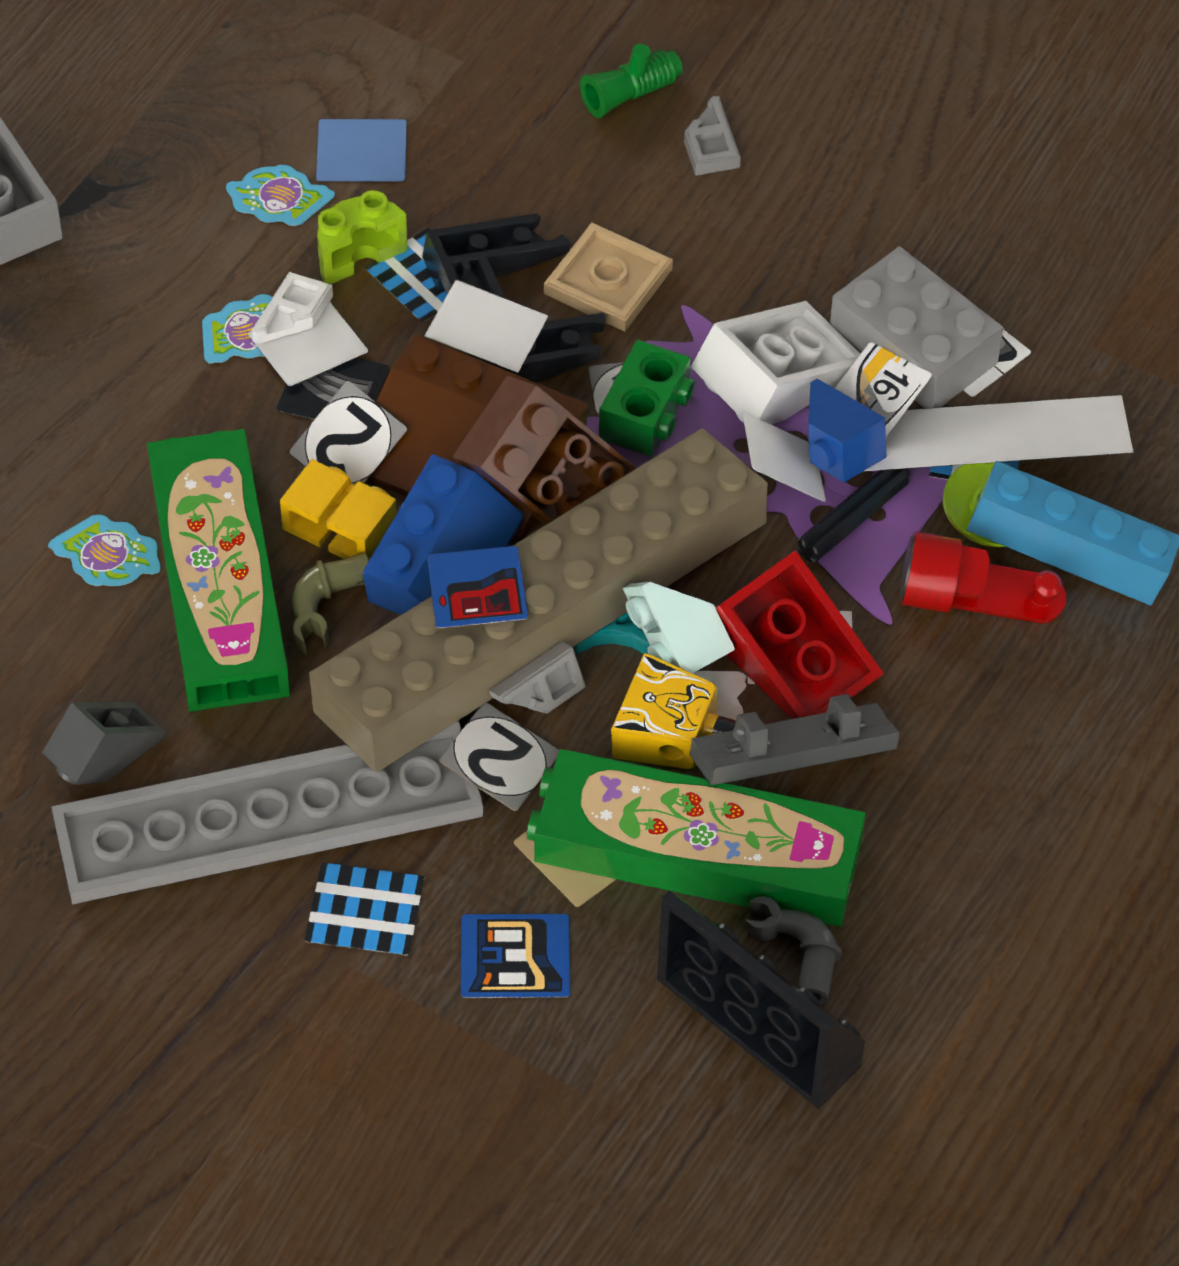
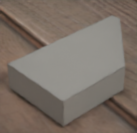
M713 96L708 101V107L701 116L693 120L684 131V144L695 176L740 168V154L720 97Z
M561 641L490 689L489 692L491 697L501 703L524 706L531 710L548 714L586 688V684L573 647Z

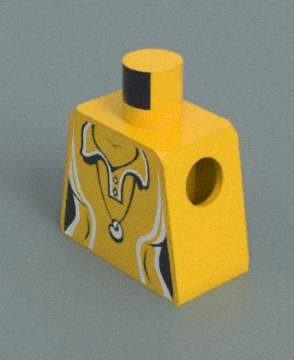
M644 653L611 729L612 758L691 769L696 766V763L690 756L692 738L733 731L736 720L717 715L718 688L714 683L655 656Z

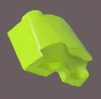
M373 190L367 191L361 196L340 201L333 207L322 211L318 216L317 240L320 275L323 282L333 284L354 275V264L360 259L371 258L380 263L408 251L406 213L395 203L388 201L384 193Z

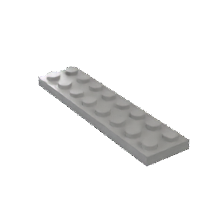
M459 721L377 773L348 745H342L51 806L72 904L82 903L483 817V803L478 787L439 762V758L461 732Z

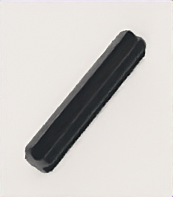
M907 468L879 470L798 539L797 550L799 554L804 556L809 562H816L908 485L909 470Z

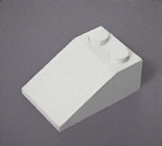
M807 301L714 323L691 368L705 381L706 386L712 392L718 394L736 412L737 417L742 422H744L742 413L745 412L764 422L775 424L785 421L809 405L810 383L819 379L835 388L861 353Z

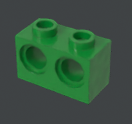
M637 339L599 408V437L606 442L653 457L661 440L667 442L670 439L675 428L677 419L675 413L680 405L686 407L692 397L695 379L689 378L691 357Z

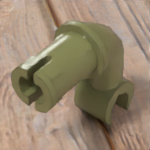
M366 552L324 564L321 560L316 561L317 565L307 570L296 583L291 599L292 612L295 618L293 632L296 646L303 654L307 655L304 641L312 633L323 639L325 650H327L330 644V636L326 620L318 614V604L325 597L326 599L331 598L332 593L365 585L363 571L369 562Z

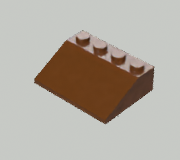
M414 334L392 366L376 400L378 405L405 425L407 431L367 480L407 497L432 454L463 466L452 456L507 375L537 385L585 426H587L588 403ZM507 499L524 515V522L513 541L518 543L524 539L536 518Z

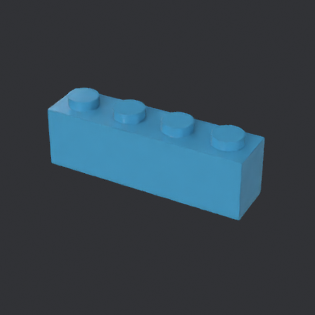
M999 461L995 462L987 478L966 530L1150 606L1169 576L1179 547L1178 534Z

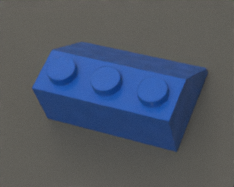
M432 454L363 571L368 602L399 615L404 614L432 596L427 561L428 555L508 547L524 522V515L477 472Z

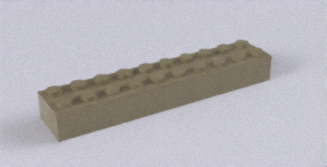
M703 428L699 429L513 545L517 546L519 551L528 612L527 619L437 628L431 596L309 672L313 712L373 771L379 772L493 699L489 692L490 689L561 641L574 647L627 613L626 602L628 599L623 591V587L630 583L652 582L667 587L767 522L768 482Z

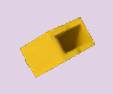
M311 459L280 499L282 530L318 547H321L332 531H334L337 535L328 545V552L343 559L366 552L368 560H370L397 514L396 499L391 497L385 490L376 486L370 487L359 481L353 485L350 477L341 469L333 466L328 467Z

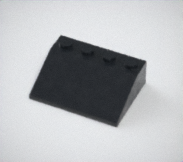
M668 891L662 897L657 980L817 1109H820L861 1068L865 1041L861 1038L858 1030L847 1020L836 1019L822 1008L817 998L808 989L802 986L796 987L780 975L779 970L769 958L761 954L755 955L742 945L736 934L723 923L716 924L671 891Z

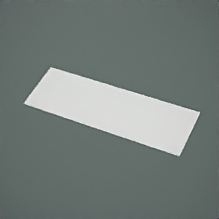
M1122 395L906 410L886 436V458L864 471L1133 453Z

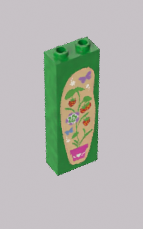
M245 429L220 430L211 434L183 438L171 437L162 441L148 442L150 472L189 712L290 697L287 663Z
M559 749L554 768L545 767L539 791V797L545 798L541 811L533 809L527 829V840L534 841V862L750 908V900L765 896L776 901L780 909L806 911L826 924L842 927L862 843L866 812L727 783L711 785L707 779L564 749Z

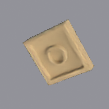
M591 223L545 281L544 295L587 315L604 313L606 317L605 323L625 332L672 271L673 259L595 223Z

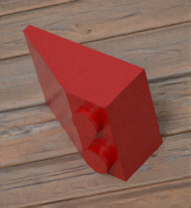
M796 550L715 607L735 650L727 654L728 657L791 719L826 713L831 697L849 694L850 698H852L884 674Z

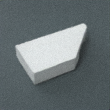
M289 272L253 327L252 341L260 344L312 329L333 297L332 285Z

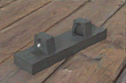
M844 694L830 698L826 713L763 724L756 712L737 715L733 731L692 738L690 756L711 785L894 750L897 749L900 732L886 718L883 710L877 703L857 707L851 700V696Z

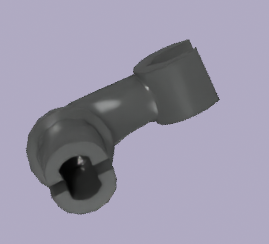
M757 897L750 900L751 915L768 918L764 921L746 920L748 934L761 942L775 939L780 933L797 938L801 942L799 952L803 956L799 986L813 993L820 1004H826L829 999L834 964L840 960L842 950L837 946L835 936L826 923L806 911L780 909L777 902L769 897Z

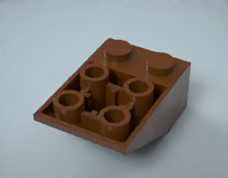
M508 375L452 456L464 467L477 472L500 494L545 525L636 469L633 464L537 385Z

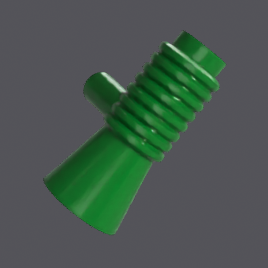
M636 44L632 49L628 63L620 65L615 70L587 74L581 77L580 93L582 100L594 117L602 118L628 99L634 100L673 84L676 77L682 74V63L679 56L672 50L667 52L657 50L651 53L647 45Z

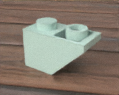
M652 582L630 583L623 587V591L628 599L626 602L628 615L637 627L642 628L650 644L648 647L649 655L693 674L735 650L714 604Z

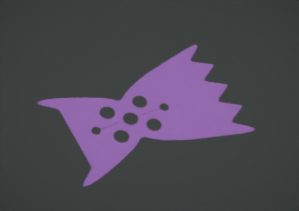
M682 305L681 309L684 320L694 340L686 343L646 341L652 345L691 357L689 378L695 379L694 391L686 407L681 405L678 407L675 413L677 415L676 424L670 439L667 442L661 440L653 457L609 442L606 443L637 469L703 428L757 473L758 471L752 468L749 452L740 453L734 448L736 440L747 439L744 422L737 417L736 412L718 394L712 392L706 386L705 381L691 368L714 324L694 309ZM806 406L785 421L771 425L786 432H801L809 440V409ZM587 417V427L598 436L599 417ZM931 467L907 468L910 473L908 485L881 507L886 512L885 519L882 521L866 519L818 560L821 566L856 602L874 617L889 625L892 624V617L880 591V584L906 551L909 539L913 536L914 531H921L943 501V490L947 480L929 477ZM820 470L825 477L823 489L826 501L823 502L775 480L777 485L775 491L767 495V512L785 514L799 539L814 526L810 521V513L815 507L828 505L835 508L859 487L851 486L846 482L843 483L827 472ZM873 470V475L876 474L879 470Z

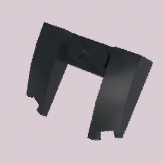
M536 213L427 230L422 257L437 290L445 289L448 295L455 280H458L505 299L496 277L517 272L567 254L571 243L563 234L554 240L545 241L533 230L539 225L541 218ZM604 313L545 322L518 373L469 354V356L533 382H538L598 359L602 346L591 345L592 334L603 332L606 317Z

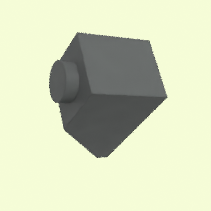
M134 701L71 702L42 753L57 766L56 772L69 783L75 785L104 783L111 780L162 741L167 731Z

